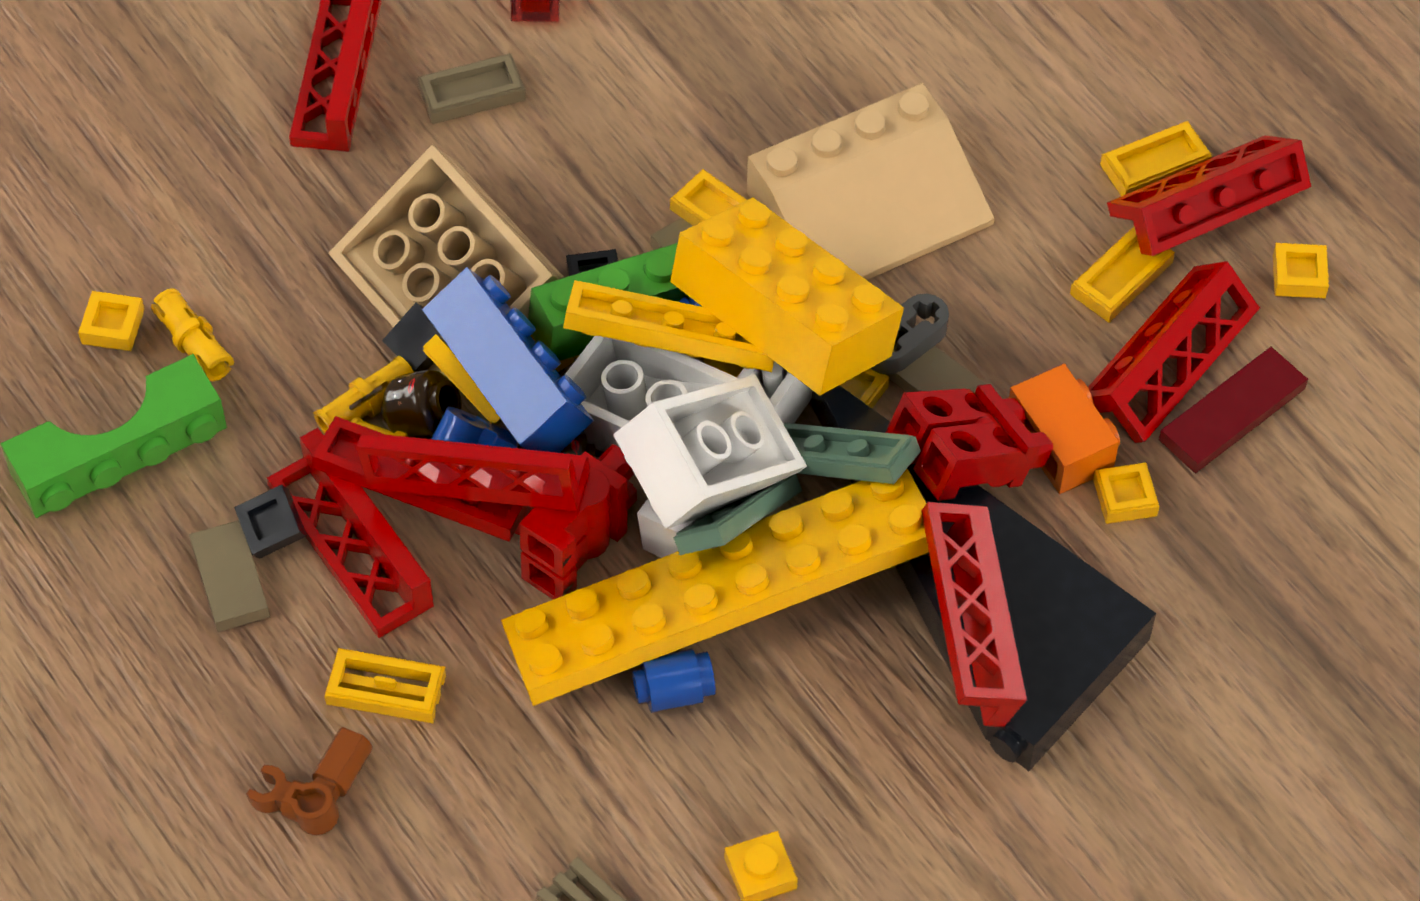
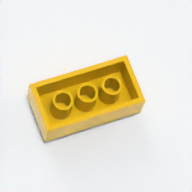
M752 197L679 234L670 282L702 307L713 313L719 320L734 329L748 342L755 345L818 395L830 391L892 357L904 307Z

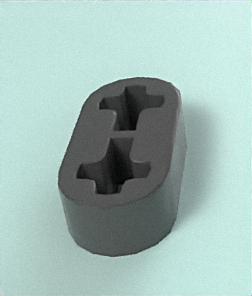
M927 293L917 294L901 304L904 307L895 341V343L897 342V351L892 353V357L870 369L885 375L896 374L938 344L946 335L949 319L948 306L941 298ZM916 316L924 319V321L915 326ZM932 316L934 318V324H931L929 321L925 319H928Z

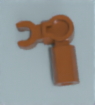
M342 727L338 730L313 772V782L304 783L299 780L289 782L280 768L273 765H263L261 773L264 780L274 784L275 787L272 791L264 794L249 789L246 793L248 800L257 811L262 813H272L280 810L285 818L299 823L301 829L308 834H325L337 824L339 809L336 801L339 796H346L373 750L372 744L362 734Z

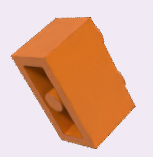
M1065 363L1010 387L1009 398H1016L1025 409L1026 420L1024 426L1030 433L1044 432L1053 443V450L1042 470L1059 495L1093 480L1095 470L1114 467L1120 445L1118 431L1109 418L1103 419L1093 405L1092 395L1085 382L1081 379L1076 380Z

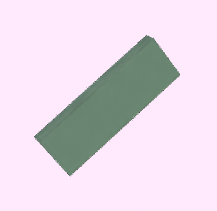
M784 423L786 430L807 465L798 474L895 484L921 452L916 436Z
M797 474L699 518L677 532L673 538L679 554L683 555L719 547L730 542L802 491Z

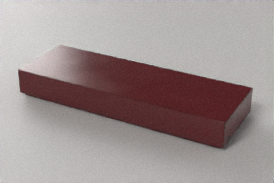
M1271 346L1161 429L1159 441L1196 474L1304 391L1308 378Z

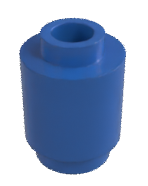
M693 649L671 652L651 661L643 662L641 670L632 671L638 704L648 702L651 713L703 703V697L716 694L713 668L707 651L696 654Z

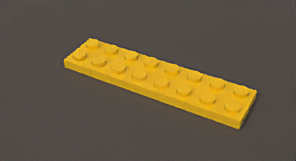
M906 469L895 484L870 481L853 483L765 517L723 546L683 555L676 551L652 562L501 619L532 705H538L641 665L643 662L659 658L929 553L921 510L926 505V501L910 472Z

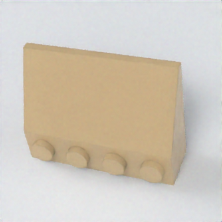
M923 83L748 156L747 194L749 197H753L767 206L779 217L803 232L808 238L841 260L866 280L994 225L995 218L949 119Z
M431 145L328 253L392 327L401 320L416 302L425 307L466 267L483 279L489 274L496 278L511 295V298L506 302L511 310L514 307L517 308L527 318L531 288L565 278L457 161L434 145ZM435 363L429 368L445 375Z

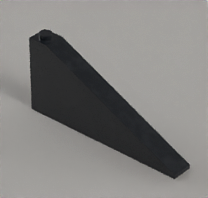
M840 385L822 395H818L812 390V408L821 426L886 433L890 421ZM911 464L907 469L926 503L934 502L988 507L1027 701L1005 727L984 726L980 706H968L985 739L990 742L992 749L1008 762L1016 761L1026 770L1030 771L1147 644L1151 637L1156 613L979 485L960 487L955 499L938 501L913 470L915 464ZM850 479L852 484L861 481ZM941 522L943 532L947 534L954 522ZM926 553L895 565L952 674L930 554ZM952 567V568H951L952 580H953L954 582H956V581H955V576H954L953 567ZM961 616V626L962 629L965 631L963 617ZM971 664L969 667L972 677L973 687H976L973 668Z

